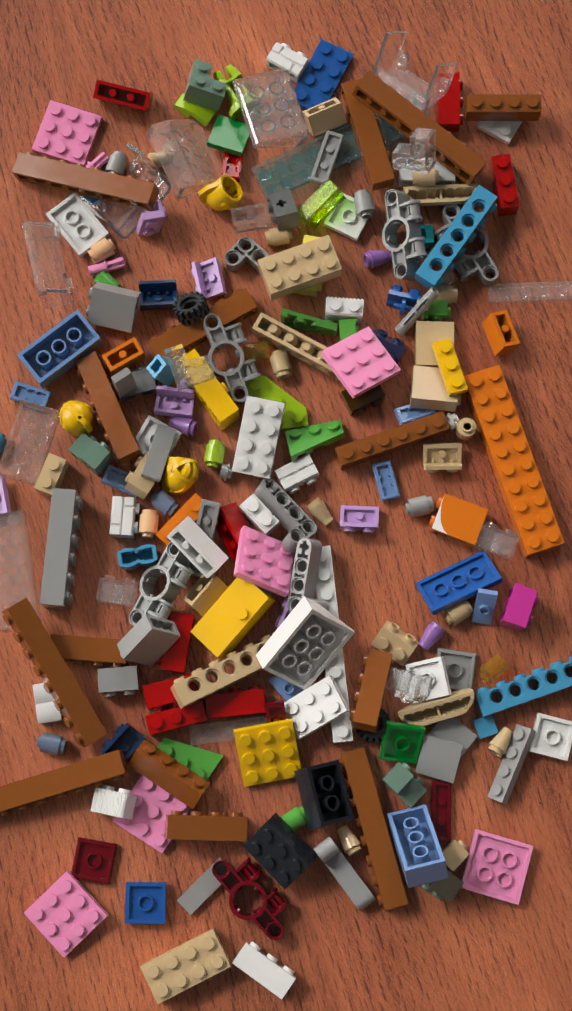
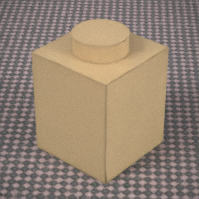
M453 839L442 851L446 866L453 872L469 855L466 851L468 847L460 839L458 842Z

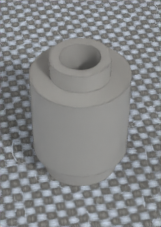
M114 151L110 155L105 172L110 173L114 171L123 176L128 163L127 155L120 151Z
M367 189L355 192L354 203L357 216L362 217V219L371 218L375 213L372 194Z
M424 495L411 498L405 504L406 513L411 515L412 518L427 515L434 511L431 496L426 497Z

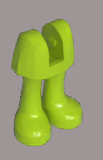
M230 64L225 67L230 79L226 80L220 70L213 73V78L227 84L225 95L231 104L229 115L231 119L237 120L245 114V107L248 112H253L260 107L261 101L246 89L241 81L243 77L241 72ZM234 86L239 92L240 96L242 97L244 104L239 100L237 95L234 93L232 89Z

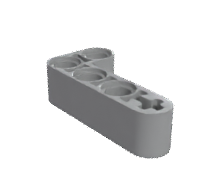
M242 237L225 254V265L229 271L235 272L247 262L260 274L258 262L255 259L270 255L250 237ZM249 245L251 248L243 250L242 246ZM231 258L238 259L234 264L229 262Z
M264 478L254 494L289 532L282 541V547L287 552L294 553L296 552L298 541L302 538H311L317 531V526L272 478Z
M302 538L298 541L287 602L290 612H292L304 596L329 611L326 601L314 599L322 553V544L317 539Z
M329 836L313 848L360 912L376 900Z

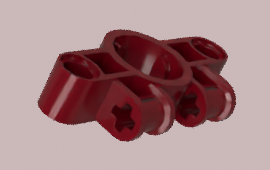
M250 857L235 870L226 860L216 861L213 864L212 873L230 893L229 906L233 914L243 920H253L268 938L279 940L283 936L284 928L276 916L290 902L288 900L285 901L277 892V887L266 895L263 886L254 881L262 874V870H258L254 866ZM218 864H224L227 867L225 874L220 875L216 872L215 868ZM243 885L255 886L254 889L259 894L262 893L263 896L262 906L255 908L252 914L241 913L238 905L234 906L233 904L234 893H238L243 888ZM272 925L280 927L281 930L278 935L270 934L269 928Z

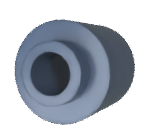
M163 490L160 492L156 491L150 499L152 501L151 506L169 517H172L180 506L177 504V500Z
M45 732L43 736L39 735L37 747L40 748V752L53 755H64L67 739H64L63 736Z

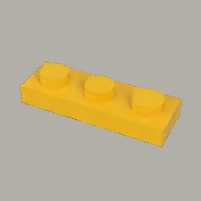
M451 338L432 342L431 346L448 396L467 392L468 387Z

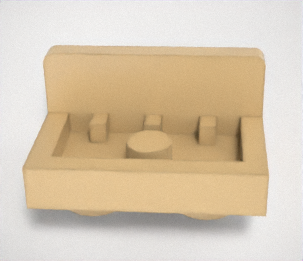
M423 443L424 470L430 473H436L439 470H446L447 472L462 470L461 443Z
M386 621L371 645L382 652L392 653V659L403 666L419 642L413 635L402 631L396 623Z

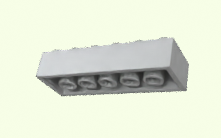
M52 488L40 605L45 609L69 610V606H72L73 594H70L71 586L74 587L75 575L72 573L73 567L76 568L77 565L75 548L78 549L79 537H77V529L80 530L81 528L79 511L83 509V499H81L76 490Z

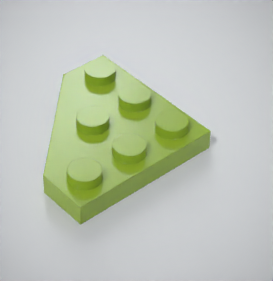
M266 376L246 382L248 396L286 403L280 431L308 426L306 407Z

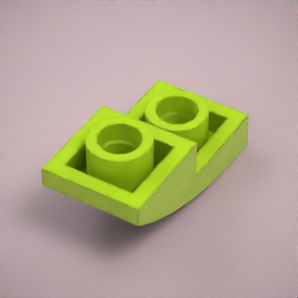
M184 93L173 106L187 119L191 115L203 126H206L216 113L215 110L183 100Z

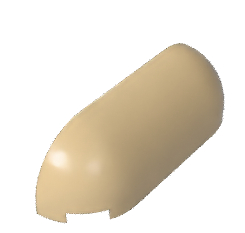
M478 183L470 185L403 187V191L409 195L410 201L420 200V206L461 205L467 202L477 188Z
M471 688L460 689L451 692L452 695L413 703L400 709L398 716L407 724L420 726L466 713L474 701V691Z

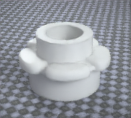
M448 412L446 419L450 429L453 430L457 427L460 420L455 413L450 414Z

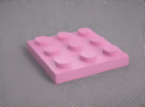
M50 100L32 151L53 159L65 160L70 164L76 165L79 163L86 165L103 118L100 115Z
M369 326L326 348L321 353L353 399L398 375L401 371Z
M243 526L240 530L233 576L286 597L289 594L294 553L284 550L282 541Z
M141 775L130 792L131 795L137 796L134 814L132 815L133 818L115 817L113 822L163 853L171 839H165L166 814L171 815V811H183V815H187L191 808Z
M475 829L461 880L464 882L461 888L519 905L533 846Z
M69 870L24 912L63 958L109 915Z

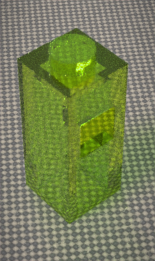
M327 179L297 209L298 214L301 216L299 220L306 227L310 225L315 230L346 197L336 185Z

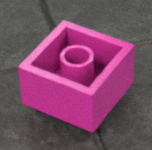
M515 583L509 590L498 625L519 632L525 628L527 629L533 619V615L530 614L531 610L536 608L539 597L536 596L538 591Z

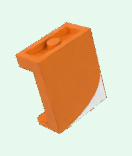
M445 493L443 498H438L435 506L438 512L436 516L432 515L429 526L432 527L430 532H438L467 543L466 546L474 548L488 509Z

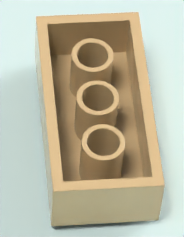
M329 235L258 260V269L271 301L342 276V267Z
M212 928L142 964L140 968L157 1004H160L231 967L232 964L215 928Z

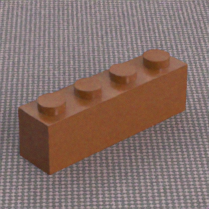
M467 94L465 100V121H538L542 112L541 94Z
M50 634L64 661H73L72 664L84 665V662H92V666L103 667L104 663L111 664L113 668L128 665V661L123 660L117 646L121 639Z
M369 649V654L364 655L362 666L365 667V671L360 673L358 684L361 685L360 691H356L354 702L357 705L356 709H352L350 714L353 728L376 733L392 664V653Z
M146 739L136 749L128 766L192 809L195 808L210 785L208 781Z
M171 811V815L166 814L165 839L247 842V817H242V813H230V816H222L223 812H211L210 816H203V812L191 811V815H183V811Z

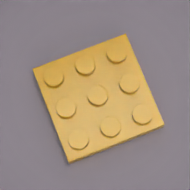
M292 718L233 729L244 787L294 778V771L301 769Z

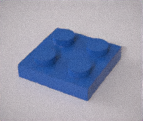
M126 882L125 923L165 924L166 882Z

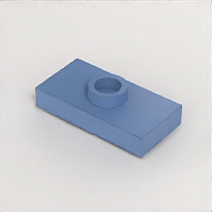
M16 381L10 395V400L46 411L52 392Z
M410 404L394 409V414L400 425L436 413L435 410L410 408Z
M391 460L372 464L381 502L400 498Z
M108 464L101 483L137 497L125 489L127 484L125 478L129 472Z
M478 588L471 622L491 625L498 591Z
M276 675L268 680L286 701L304 691L302 688Z

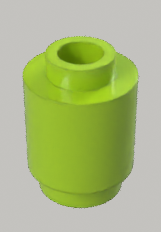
M209 440L204 457V463L207 464L208 468L218 469V466H222L225 453L224 442Z

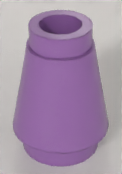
M368 250L366 253H363L364 265L366 268L370 267L372 269L392 261L391 251Z
M172 416L169 421L170 427L188 437L195 436L197 433L198 422L195 419Z
M433 621L431 624H428L418 644L428 651L429 648L444 636L445 629Z

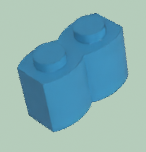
M151 544L142 545L137 549L125 548L117 552L119 567L126 571L137 569L140 566L151 567L159 561L157 548Z

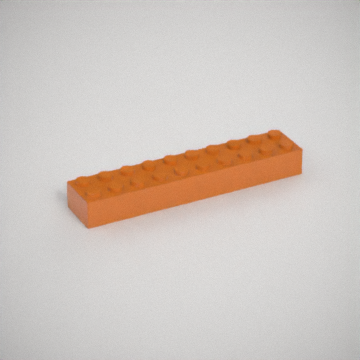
M500 364L465 375L464 379L468 387L465 394L524 558L561 547L565 542Z

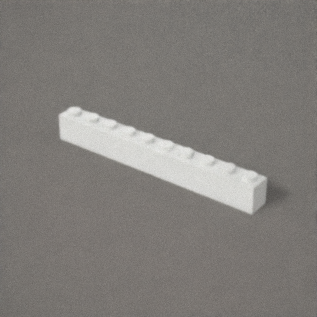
M322 546L315 589L316 599L326 601L329 606V612L339 619L331 547ZM341 649L324 670L325 677L333 676L349 708L343 649ZM350 711L330 722L333 744L353 741Z

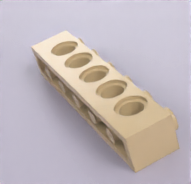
M260 313L252 327V335L340 381L321 355L322 351L328 347L268 315Z
M271 635L264 636L260 639L261 642L256 645L252 642L244 646L243 651L239 653L236 651L226 655L227 659L221 662L217 659L209 663V667L204 670L202 668L191 672L192 676L186 679L182 676L174 680V684L170 689L180 709L262 670L263 668L256 654L270 639ZM242 657H246L249 659V666H245L244 664H242ZM224 666H230L233 673L227 674L224 671ZM207 674L214 675L216 681L214 683L209 682L206 677ZM189 683H196L198 691H192L189 688Z

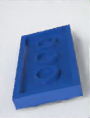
M321 39L289 98V103L307 110L332 99L354 54Z
M483 550L416 582L415 585L432 615H436L477 595L478 588L489 589L503 581L490 558Z

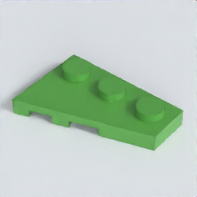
M284 308L281 311V323L292 329L336 336L338 324L332 320H322Z
M341 420L285 430L291 461L297 460V456L306 453L308 455L312 453L313 449L319 446L325 447L345 438Z
M164 738L157 747L206 781L224 757V755L168 738Z

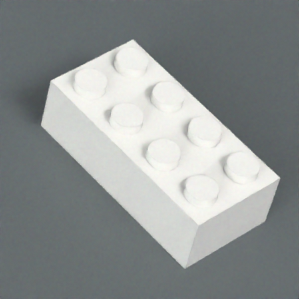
M252 396L246 397L232 467L233 472L271 478L286 403Z

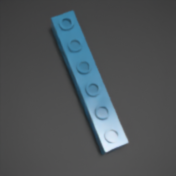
M481 185L477 186L415 273L414 279L428 289L430 287L436 288V286L440 288L445 280L443 276L446 272L450 273L456 265L454 263L456 258L462 257L466 251V248H464L468 242L471 244L476 237L475 231L478 227L481 229L487 221L485 217L488 213L492 214L496 209V195ZM480 207L483 211L476 212L474 208ZM470 222L472 226L466 227L463 223ZM458 236L462 241L456 242L453 237ZM449 251L451 256L446 257L442 252ZM432 266H439L441 270L434 271Z
M572 657L568 658L569 662L563 664L561 661L550 664L551 668L546 670L543 667L532 670L533 674L525 676V673L514 677L515 681L509 683L506 680L495 683V688L489 689L486 686L477 689L478 693L474 695V699L481 718L571 687L572 677H568L565 674L566 667L572 668ZM548 673L556 677L554 684L547 681ZM529 680L537 682L538 687L536 690L529 688ZM511 686H516L519 689L517 697L510 694ZM492 693L500 694L501 701L499 703L492 701Z

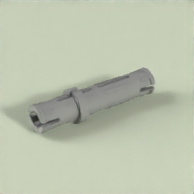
M430 287L427 293L416 301L417 304L395 327V330L400 335H404L417 319L430 309V305L440 296V292L436 288Z

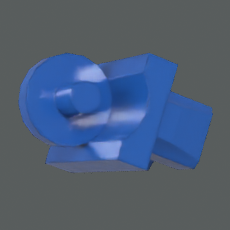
M394 285L392 290L389 289L386 305L400 309L399 315L403 316V312H410L417 304L416 301L422 298V296H420V290L410 289L409 294L402 292V286Z

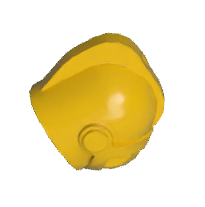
M222 175L215 182L199 191V200L205 205L210 206L213 210L220 212L236 208L243 198L241 186L229 175Z
M73 400L64 403L59 413L60 425L73 436L79 437L83 432L86 435L89 434L94 427L92 408L82 401Z
M168 456L162 480L163 490L168 493L180 494L191 488L199 475L197 461L191 458Z

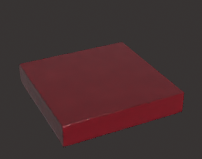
M78 837L71 871L72 875L78 879L110 884L118 844Z

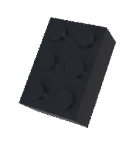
M339 760L294 771L309 830L354 818Z
M277 813L243 845L284 889L318 857Z

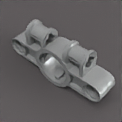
M390 189L385 194L387 222L382 230V241L384 246L391 251L395 277L412 281L415 280V273L418 270L417 261L428 256V253L425 252L424 244L426 238L421 237V228L418 222L423 221V216L420 213L421 201H410L409 195L404 191ZM401 225H405L407 231L406 239L403 244L398 245V229Z
M447 204L443 209L442 221L445 226L433 233L434 238H437L438 241L460 212V208L456 204ZM453 212L455 216L449 217L446 213ZM469 222L463 223L466 227L472 226ZM478 227L475 233L479 243L483 245V250L481 252L479 250L474 255L463 254L461 258L457 257V261L454 262L456 265L453 269H456L461 276V282L477 275L484 286L490 287L496 283L499 271L487 252L489 245L488 236L482 228ZM458 236L453 237L456 242L460 238ZM491 273L494 276V278L489 279L485 276V274Z
M209 314L205 317L203 323L211 345L207 357L208 367L213 374L224 379L233 402L241 404L245 402L248 396L245 383L261 377V373L257 371L254 363L256 361L255 358L244 361V353L239 345L248 341V339L244 337L241 329L242 324L237 323L224 328L218 315ZM209 319L216 320L217 326L215 328H210L207 325ZM229 346L236 350V357L240 360L239 365L236 369L231 368L226 372H222L215 368L217 365L212 360V353L217 348L219 350ZM236 390H242L244 392V398H235L234 392Z
M169 542L157 565L149 567L140 579L139 589L141 594L129 615V623L133 626L145 614L167 619L172 609L176 608V605L172 602L179 595L181 587L186 589V583L191 574L195 573V571L186 566L189 559L172 542ZM164 574L167 577L165 589L160 595L155 596V582Z

